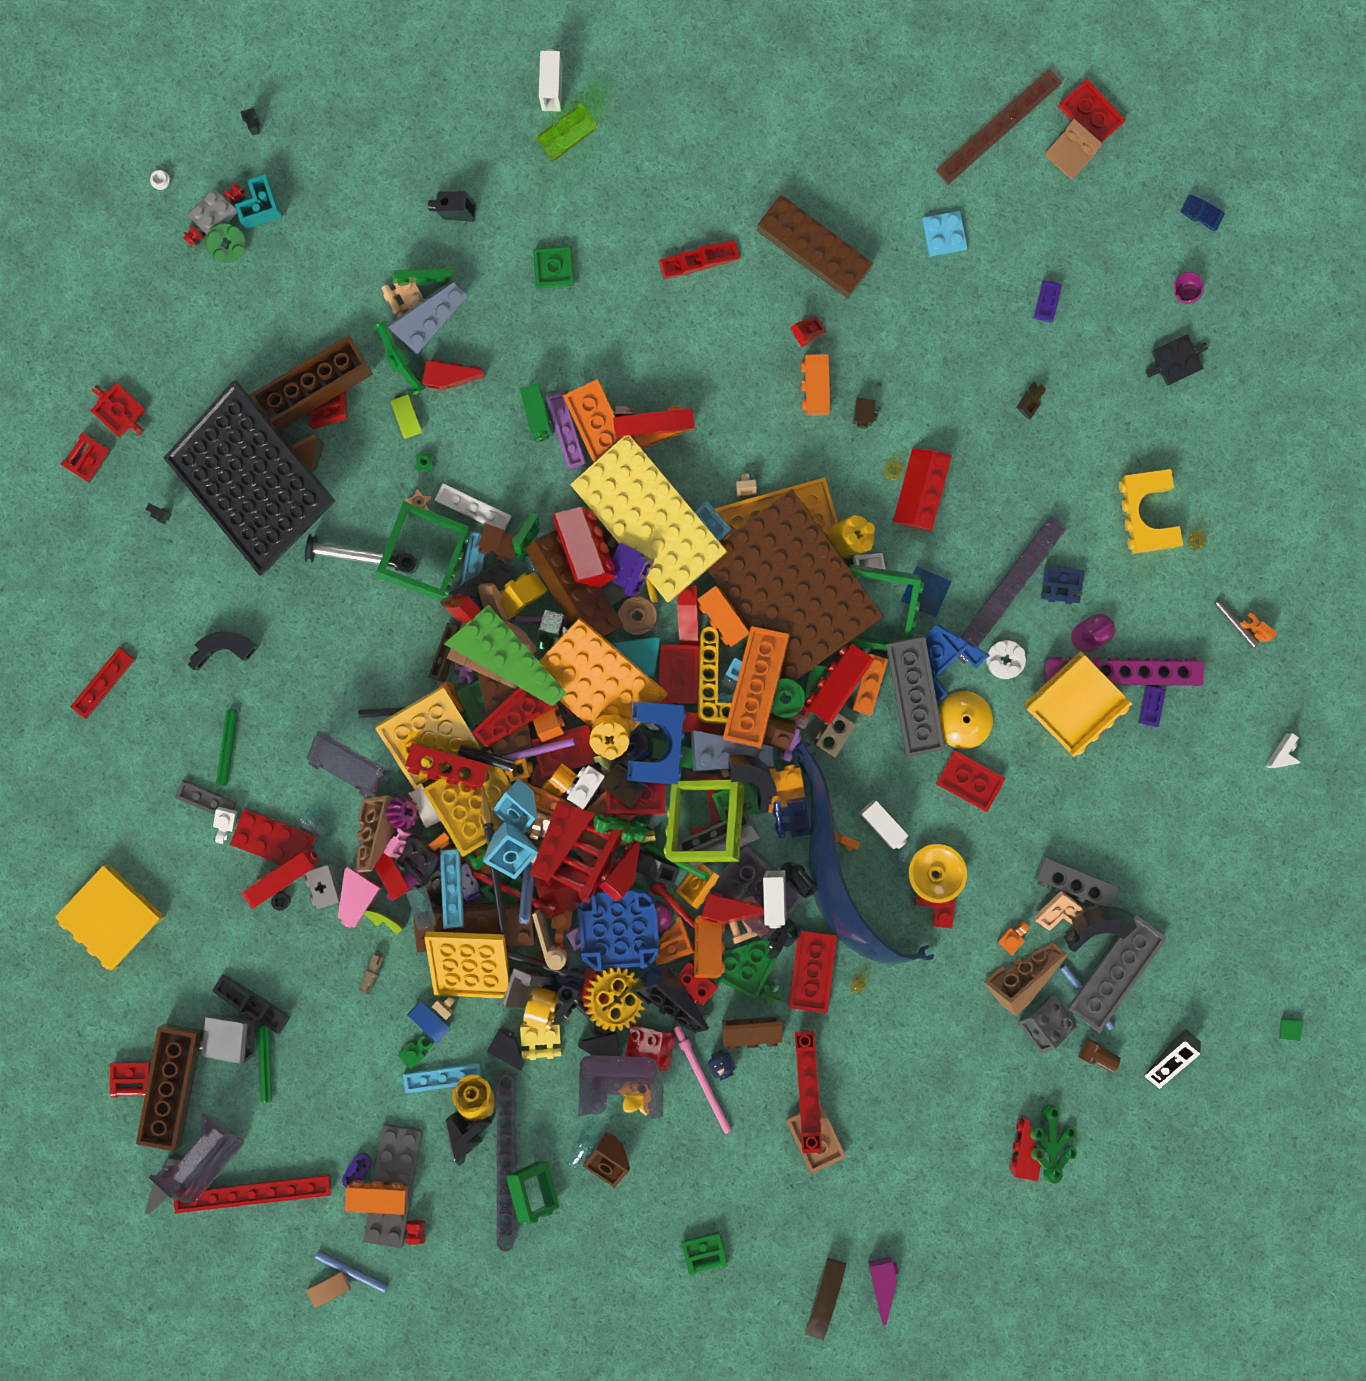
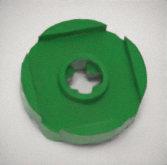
M221 222L210 228L208 235L205 237V246L208 253L217 261L228 263L237 260L244 254L245 238L236 226L227 222ZM223 238L230 240L227 247L220 245L223 242Z
M780 679L771 710L772 714L780 718L795 716L802 709L805 702V694L802 687L793 680ZM782 693H786L787 696L791 697L788 700V704L780 701L779 698L782 697Z

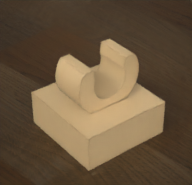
M741 474V481L736 482L737 498L756 496V480H749V474Z
M449 996L443 1002L439 998L432 1007L446 1020L454 1012L450 1006L456 1000Z

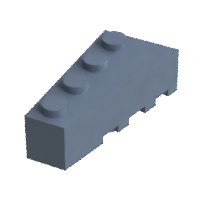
M448 282L385 326L413 353L418 354L465 300L467 295L454 282Z
M699 731L691 732L693 771L728 770V757L735 754L755 757L766 764L768 768L774 766L773 746L763 745L761 749L725 741L723 736Z

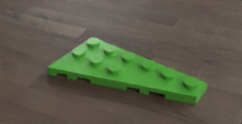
M489 605L444 643L551 706H554L567 694L562 686Z

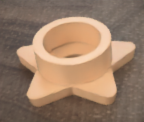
M417 489L415 495L407 498L406 501L409 504L428 510L427 503L431 496H423Z

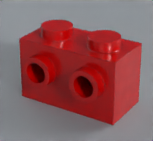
M689 960L676 974L696 1005L698 1003L704 1005L718 989V985L710 978L694 977V964Z

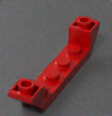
M814 1031L795 1032L802 1153L822 1152L815 1034Z

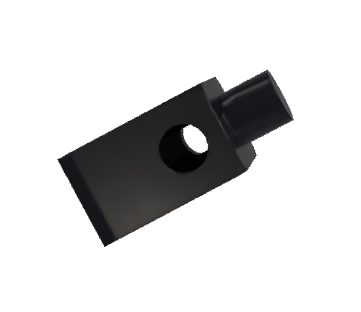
M466 191L438 192L437 200L428 201V210L430 212H437L445 220L474 222L476 203Z

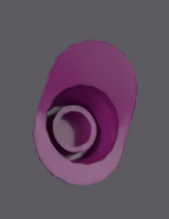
M1104 614L1093 615L1073 629L1071 633L1073 646L1081 652H1092L1113 638L1115 625Z

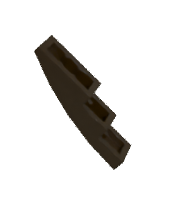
M827 1258L816 1289V1296L805 1329V1335L824 1340L840 1291L846 1263Z

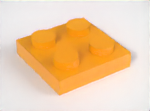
M701 864L697 868L710 874L707 881L688 873L676 890L679 895L695 908H698L704 902L706 895L715 886L719 875L705 864Z

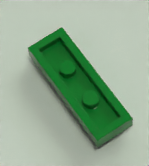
M452 268L394 270L391 276L392 284L398 283L399 286H406L409 283L427 285L428 282H436L438 285H443L451 280Z

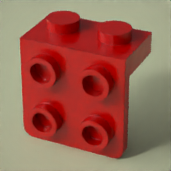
M637 1024L631 1025L624 1058L625 1062L654 1072L668 1071L671 1065L672 1048L675 1045V1032L657 1031Z

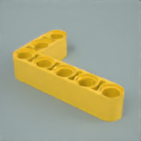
M713 627L704 628L699 638L698 718L706 724H727L728 718L723 715L722 711H730L732 703H718L719 635L718 631ZM710 634L714 640L707 641L704 635ZM705 653H710V654H712L713 659H712V660H707V659L704 657V654H705ZM711 672L713 678L707 679L703 673ZM703 691H711L713 697H705ZM709 709L713 715L707 717L703 714V710Z

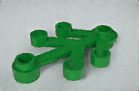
M595 814L593 819L594 830L597 832L605 833L609 829H623L621 839L627 842H632L633 839L644 842L646 838L644 832L648 830V822L641 818L634 817L633 821H629L615 815H607L605 817L601 814Z
M1045 1105L1042 1108L1041 1114L1048 1121V1140L1044 1137L1043 1129L1032 1128L1030 1132L1031 1137L1037 1140L1043 1149L1033 1148L1031 1156L1044 1168L1043 1174L1045 1179L1049 1183L1057 1184L1062 1179V1169L1069 1159L1076 1158L1077 1150L1074 1147H1065L1064 1154L1058 1161L1057 1154L1069 1139L1076 1137V1129L1066 1126L1063 1129L1062 1135L1057 1140L1056 1119L1060 1115L1059 1109L1055 1105ZM1044 1150L1049 1154V1161L1045 1158Z

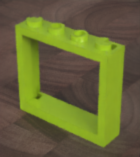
M731 780L678 781V784H671L669 789L670 806L667 808L669 820L665 829L667 843L664 846L665 857L671 862H739L744 784L741 782H731ZM730 789L726 851H677L682 790Z

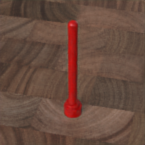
M474 869L472 871L473 877L493 886L491 876ZM501 882L503 892L521 900V891ZM532 897V906L542 910L541 913L545 917L552 919L558 909V905L552 902L543 903Z
M658 881L655 882L649 890L654 895L661 896L695 931V920L666 891V884Z

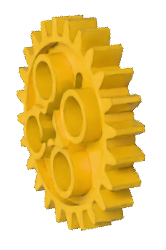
M610 967L607 969V972L605 970L600 971L601 976L594 974L595 982L589 980L592 986L591 988H585L589 995L583 996L588 999L584 1006L590 1007L586 1014H593L590 1020L596 1021V1026L600 1027L602 1025V1029L605 1030L609 1027L610 1031H615L617 1027L618 1030L622 1031L623 1025L626 1028H630L629 1022L636 1023L635 1016L641 1017L638 1011L645 1009L641 1006V1003L644 1002L630 991L631 987L640 979L639 977L633 978L634 972L627 974L628 969L623 968L620 970V967L613 970ZM618 980L620 986L614 990L613 983ZM604 993L605 1000L600 1003L599 996ZM630 995L631 1001L626 1005L625 998ZM616 1008L617 1014L612 1018L611 1011Z

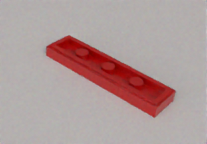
M119 647L70 707L84 719H87L136 659Z

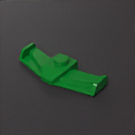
M382 321L372 329L373 331L378 330L387 351L385 357L389 365L393 368L394 372L398 371L415 390L412 393L414 396L426 389V386H422L407 367L409 362L401 349L395 347L385 326L387 322Z

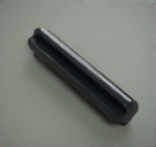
M461 745L458 750L460 756L509 772L513 770L515 765L513 760L467 745Z

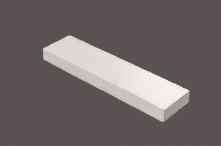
M444 483L435 498L436 502L482 524H489L503 529L504 532L512 519L511 515Z

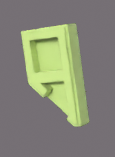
M601 756L594 757L595 762H599L602 766L600 770L604 775H607L617 763L615 759L609 760Z

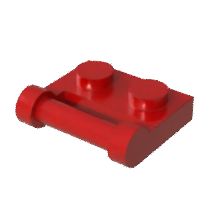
M81 432L78 436L79 440L66 460L63 459L60 464L90 483L111 451ZM88 443V447L86 448V450L84 451L76 465L73 466V462L75 461V459L77 458L85 444Z
M151 1062L110 1063V1097H145ZM118 1083H143V1088H119Z

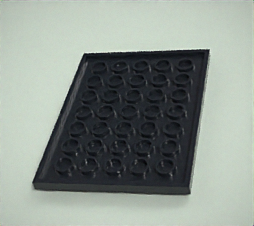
M238 381L231 382L163 457L259 576L264 575L335 502V499Z

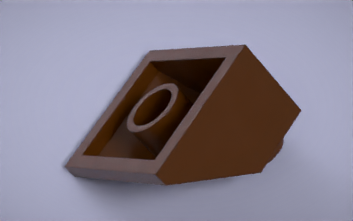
M313 434L291 446L312 472L317 469L324 447L323 440L316 434Z
M770 714L763 745L773 746L775 751H786L790 748L795 736V720L780 718Z
M607 1132L601 1137L583 1164L584 1168L614 1188L630 1170L623 1143Z

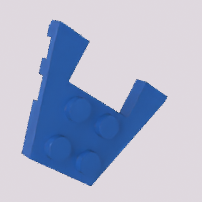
M939 624L925 635L937 705L950 694L937 677L963 654L976 669L990 657L985 651Z

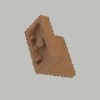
M1073 119L1065 132L1045 153V157L1073 180L1097 154L1103 144Z

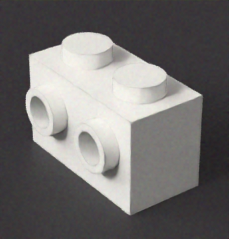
M590 765L587 768L583 767L577 775L580 778L577 784L572 783L566 792L569 794L567 799L582 809H585L606 777Z

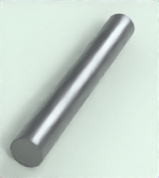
M1218 600L1214 605L1252 648L1258 645L1257 640L1247 629L1240 625V621L1222 600Z

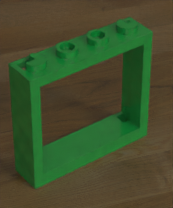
M403 501L375 577L442 601L443 597H448L451 586L448 585L450 578L454 579L458 568H455V564L457 561L461 562L464 551L461 550L463 543L467 545L471 535L467 533L469 526ZM407 513L460 533L440 589L387 569Z
M850 564V569L856 578L859 576L913 585L902 640L913 638L910 634L911 630H915L916 626L914 614L915 611H919L920 600H917L918 594L922 593L924 582H921L920 575ZM855 637L850 641V643L858 647L887 651L886 643H890L889 641Z

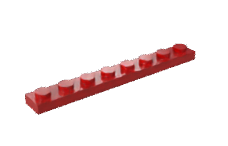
M330 1174L180 1191L173 1193L174 1211L176 1214L331 1196Z

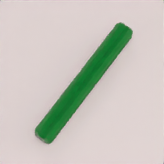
M227 710L225 715L216 785L227 786L238 713L235 710Z
M259 1025L257 1027L260 1101L262 1103H269L272 1101L269 1028L266 1025Z

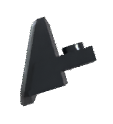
M457 1111L446 1119L445 1126L452 1159L457 1166H461L465 1162L467 1154L483 1142L479 1134L492 1124L489 1117L480 1121H474L469 1125Z

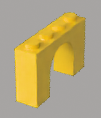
M1171 469L1125 475L1119 482V490L1123 493L1124 497L1122 509L1126 512L1127 519H1125V529L1129 531L1130 536L1128 538V548L1132 550V554L1183 546L1180 526L1153 529L1144 524L1139 515V504L1145 495L1170 491L1174 488Z

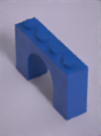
M633 702L632 721L657 724L666 733L668 743L665 753L656 761L628 760L627 780L678 784V780L681 777L679 761H681L683 755L681 749V741L684 739L682 724L686 717L684 706Z

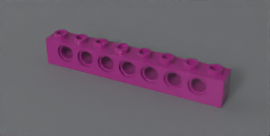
M1050 657V660L1044 661V684L1074 657H1069V660H1062V657ZM1088 657L1099 670L1102 666L1108 669L1106 677L1113 685H1204V662H1197V658H1185V662H1178V658H1166V661H1158V658H1146V661H1139V658L1131 657L1127 658V661H1120V657H1108V661H1100V657ZM1121 666L1127 669L1125 677L1120 674ZM1141 666L1145 667L1146 669V675L1144 677L1141 676L1139 673V669ZM1161 666L1166 670L1164 677L1160 676L1158 672ZM1179 667H1183L1185 670L1183 677L1178 674Z

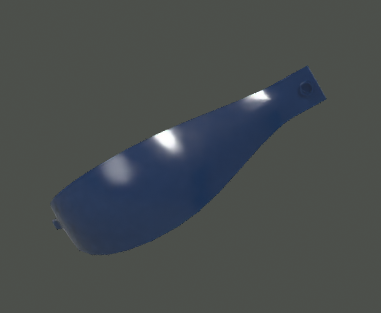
M805 742L795 747L792 753L807 777L811 794L809 872L810 878L817 885V891L813 895L816 905L829 928L853 951L875 962L900 964L916 959H923L925 961L933 959L934 954L928 956L925 954V950L929 948L928 945L920 947L918 952L911 955L901 953L890 947L862 917L849 894L842 874L828 786L822 769L814 757L816 752L810 753L808 747L811 743Z

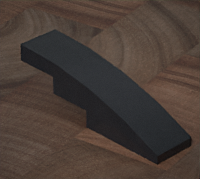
M224 974L221 975L212 992L239 1012H244L256 1022L263 1023L276 1034L282 1032L290 1019V1016Z

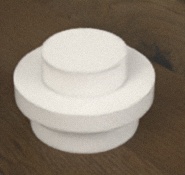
M157 170L152 173L150 182L154 188L163 190L169 186L170 177L165 171Z

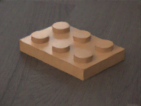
M821 1102L819 1105L822 1152L802 1153L800 1112L785 1119L811 1174L846 1158Z

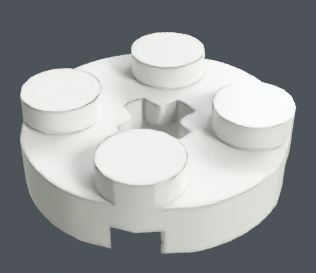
M1004 640L997 642L987 652L990 655L986 660L990 672L997 678L1009 679L1016 677L1025 667V651L1013 641ZM1007 654L1011 662L1004 665L1001 657H1005Z

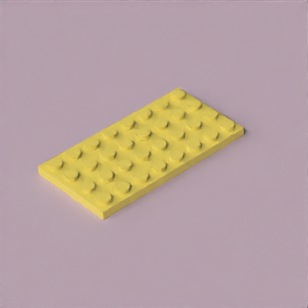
M624 436L570 484L619 544L623 543L654 560L647 578L667 602L672 601L728 552L632 436Z

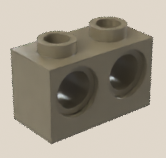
M839 713L831 724L825 722L824 724L827 726L824 731L820 730L814 738L817 741L815 746L836 758L856 727V724ZM837 720L842 721L844 724V728L840 732L834 729V723ZM826 737H831L834 741L833 746L830 748L825 747L823 744V740Z

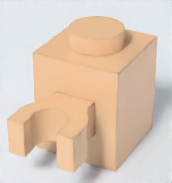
M536 809L537 818L526 831L531 833L530 838L535 840L539 836L544 838L552 815Z

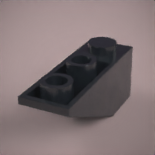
M639 849L636 871L655 881L674 886L680 868L654 854Z

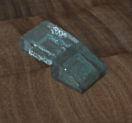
M426 886L407 891L417 930L437 925Z

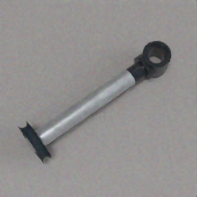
M311 533L308 535L305 547V561L310 559L311 563L314 561L315 555L379 565L383 555L317 543V534L313 537ZM409 553L397 554V556L391 555L388 567H394L395 571H401L405 574H413L418 569V561ZM407 559L413 561L409 569L403 567V563Z

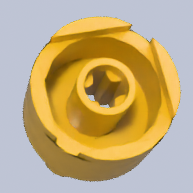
M853 515L834 524L831 527L829 539L842 558H853L852 556L861 555L872 549L875 527L862 516Z
M605 714L598 717L593 723L590 735V746L594 752L609 760L621 756L629 745L630 729L628 722L617 714Z
M533 986L530 995H533V998L531 997L527 1002L523 1024L550 1031L552 1023H554L553 1018L557 1013L555 1011L556 1005L560 1001L558 993Z
M478 1075L465 1076L452 1091V1101L465 1120L480 1121L492 1115L496 1100L494 1092L485 1079Z

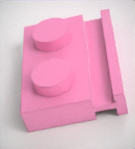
M398 828V835L390 839L384 853L389 857L399 858L403 853L408 836L415 834L418 838H421L422 835L415 831Z

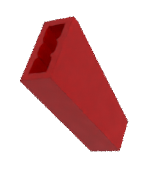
M309 846L254 880L241 895L251 909H254L312 870L320 862L317 853Z

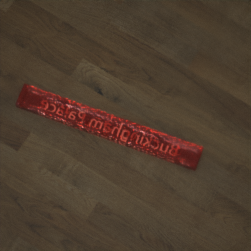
M1050 69L1047 70L936 170L938 175L950 185L1053 93L1062 82Z

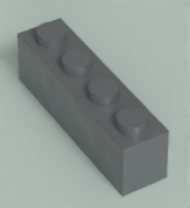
M747 811L742 813L740 847L760 839L756 824ZM728 820L677 843L678 850L726 851ZM687 862V863H689V864H691V865L697 867V866H699V865H701V864H704V863H706V862Z

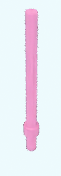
M678 1025L673 1028L679 1040L678 1044L681 1050H684L724 1133H729L731 1128L691 1048L692 1044L689 1038H686L681 1026Z

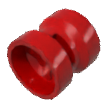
M424 1220L406 1222V1230L408 1231L406 1244L419 1245L426 1242Z

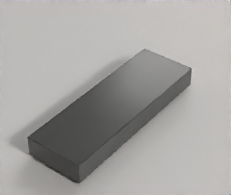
M182 780L175 796L178 800L214 815L218 807L234 810L237 804L233 800L185 780Z

